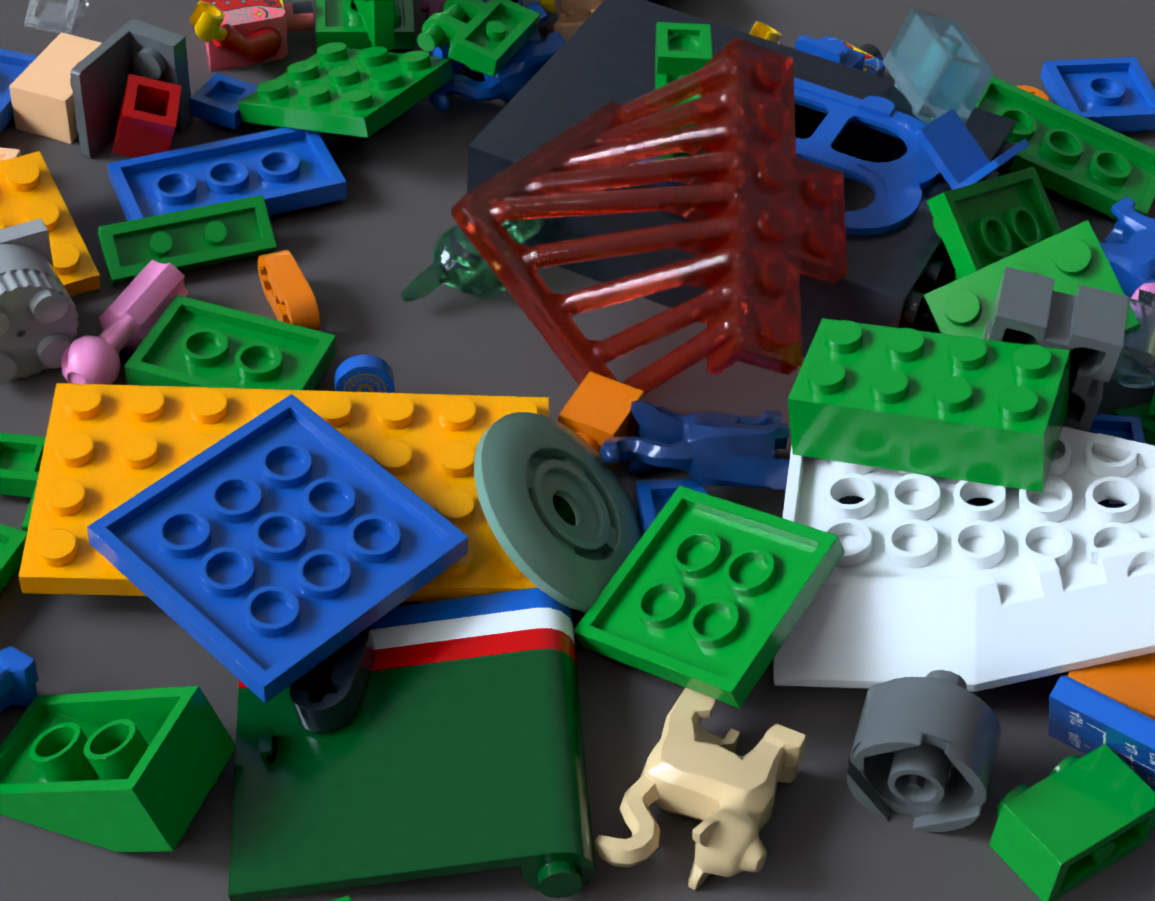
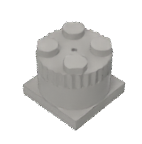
M41 218L0 229V385H4L11 380L25 379L30 375H37L44 369L60 368L64 351L72 344L73 338L78 333L76 328L79 326V321L77 320L79 314L75 309L74 302L54 270L49 233Z

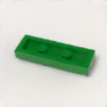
M263 195L99 226L98 236L111 286L132 282L152 259L158 263H171L181 272L274 253L277 247Z

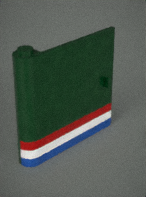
M539 588L410 604L393 608L369 626L376 649L372 669L352 719L343 727L331 732L317 733L307 730L299 724L289 694L290 686L267 703H264L239 680L228 897L230 901H253L521 866L523 878L528 886L551 898H566L578 893L582 887L588 885L595 877L596 866L572 609L554 600ZM340 650L333 653L334 658H338ZM329 684L326 694L334 693L332 685ZM274 744H276V758L272 762Z

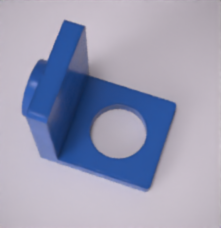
M954 109L949 110L915 133V137L952 190L978 182L1030 146L1026 139H1023L990 162Z

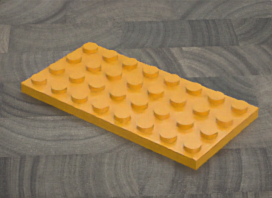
M56 383L19 572L22 593L146 596L90 545L87 526L291 394L468 536V554L403 602L425 603L538 588L511 561L487 522L476 490L474 458L476 447L482 434L490 425L503 416L515 412H531L549 418V397Z

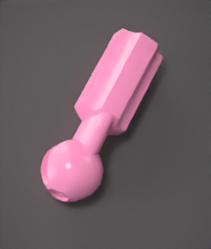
M152 259L100 315L99 320L103 332L99 336L85 335L80 337L66 348L61 359L63 376L68 383L110 385L116 381L121 369L119 352L122 349L136 351L175 295L185 297L188 294L184 285L185 276L171 263H158Z

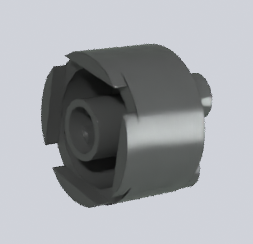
M934 670L929 672L926 677L897 678L875 684L868 689L849 758L847 784L856 800L874 815L889 821L891 810L915 817L913 829L925 832H947L961 829L972 824L979 817L981 807L986 803L989 795L1000 742L1001 727L992 709L978 696L966 690L967 684L960 675L947 670Z

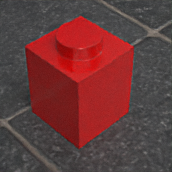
M129 74L119 111L113 153L137 158L169 151L176 128L182 86Z

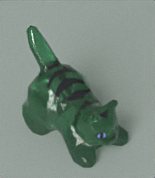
M507 178L497 179L490 190L485 193L475 191L473 197L476 201V209L467 215L461 224L449 228L439 236L433 246L432 264L402 291V300L410 302L424 298L442 284L481 299H491L503 294L511 285L513 273L505 264L504 259L513 248L524 243L541 230L545 221L544 212L539 208L521 211L519 195L513 191V185Z

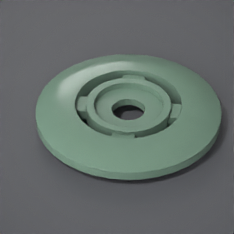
M515 412L503 416L490 425L482 434L475 452L474 477L482 510L496 539L517 568L541 591L569 608L587 613L643 536L640 520L630 496L608 463H604L601 455L582 437L556 420L531 412ZM553 495L563 498L570 505L576 518L575 526L566 523L558 515L553 504Z

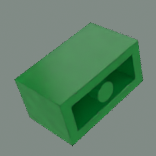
M1103 744L1081 758L1078 755H1071L1065 758L1052 770L1049 777L1032 787L1022 784L1012 789L997 806L996 813L998 819L989 846L1041 901H1054L1148 842L1155 826V792L1106 744Z

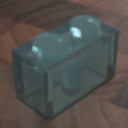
M914 7L910 10L883 60V64L895 80L894 86L905 95L913 107L912 113L927 124L951 109L956 111L965 124L994 74V71L957 21Z

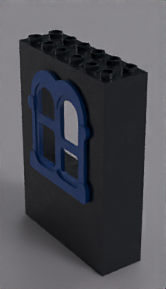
M605 0L468 145L466 228L473 230V234L477 237L806 357L822 318L929 331L934 318L924 295L953 282L955 279V268L943 240L935 231L933 216L926 201L952 189L915 137V133L949 110L954 109L991 162L1016 145V143L1011 142L1016 121L646 0ZM657 22L711 24L713 60L710 79L713 132L768 151L751 175L736 177L719 171L718 180L660 177L655 129V44ZM1016 155L978 182L1008 174ZM793 159L867 184L873 189L875 199L863 209L838 211L773 189L771 185L787 163ZM493 199L495 201L494 208H491L485 200ZM509 199H512L515 202V208L513 210L508 203ZM472 213L476 215V219L480 221V224L488 229L487 232L475 227Z

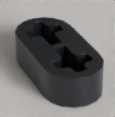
M370 627L338 649L340 650L338 658H334V655L331 654L290 685L289 694L299 724L305 729L317 733L331 732L343 727L352 719L375 660L376 649ZM329 684L332 685L334 693L326 694Z

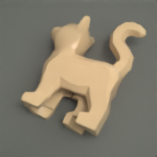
M685 688L666 717L661 739L647 758L641 777L625 792L620 805V812L625 823L632 831V837L620 839L599 835L594 841V850L603 861L613 866L631 867L644 862L659 846L660 827L649 810V807L657 806L670 814L702 821L692 831V839L695 841V859L688 879L689 888L697 890L709 874L731 877L743 871L759 872L763 868L767 856V851L759 839V831L771 818L777 783H791L798 773V765L805 756L806 735L775 724L765 733L762 740L752 751L745 756L735 753L740 734L739 731L730 728L728 733L716 735L710 733L701 724L702 718L711 717L716 706V699Z

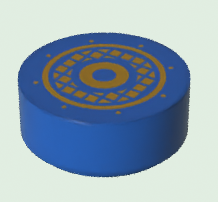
M363 354L350 357L342 362L336 370L334 378L335 391L395 392L393 371L387 362L377 356Z

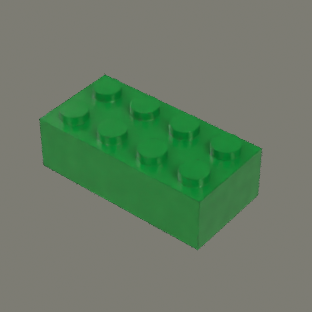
M822 318L788 396L793 455L1043 493L1069 407L1070 350L1043 347L1036 344L1026 345L980 339L973 336H956L917 331L911 328H894L855 323L849 320L839 321Z

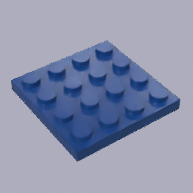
M293 394L87 526L90 545L264 703L278 695L468 554V536Z

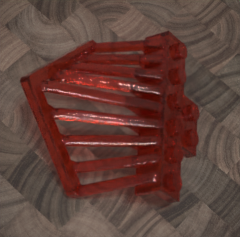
M737 37L708 61L703 68L625 104L614 101L609 102L464 195L451 209L454 220L578 385L582 383L589 372L618 382L607 367V364L696 322L707 323V329L621 382L644 391L643 396L706 357L707 372L718 375L737 361L784 375H790L802 366L800 274L832 284L848 274L844 174L841 171L796 156L793 58ZM698 94L702 96L689 102L674 106ZM693 123L697 125L688 128L678 129ZM680 152L691 154V156L636 162ZM671 181L686 184L682 186L597 191ZM667 211L695 220L540 244L532 248L515 243L502 227L507 221ZM670 248H678L700 255L575 290L567 294L552 293L537 273L544 267ZM683 285L706 289L705 293L602 341L586 339L572 320L574 316L580 313Z

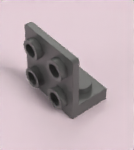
M132 18L72 68L70 84L75 104L76 128L79 133L81 154L92 159L115 139L119 111L129 74L181 85L175 131L182 133L193 123L190 108L191 92L185 36Z

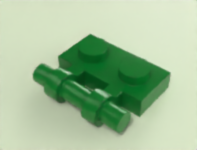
M447 0L443 5L442 13H434L424 22L422 32L417 37V43L422 50L427 52L448 43L450 44L449 58L467 65L473 71L494 77L537 31L541 14L510 0H490L488 3L481 0Z

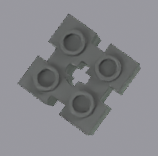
M1005 267L994 300L991 320L987 321L982 339L1026 345L1036 344L1043 347L1070 350L1069 407L1063 426L1089 432L1102 401L1104 382L1109 383L1123 348L1129 296L1084 285H1079L1074 296L1054 291L1055 278Z

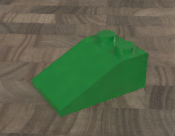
M199 686L36 696L0 746V814L114 852L174 851L209 791L217 782L236 745Z

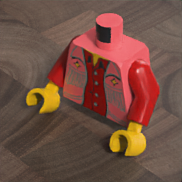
M199 0L189 19L192 26L195 27V33L198 38L205 42L210 71L254 66L258 63L284 59L288 55L287 32L314 30L311 1L283 3V0Z

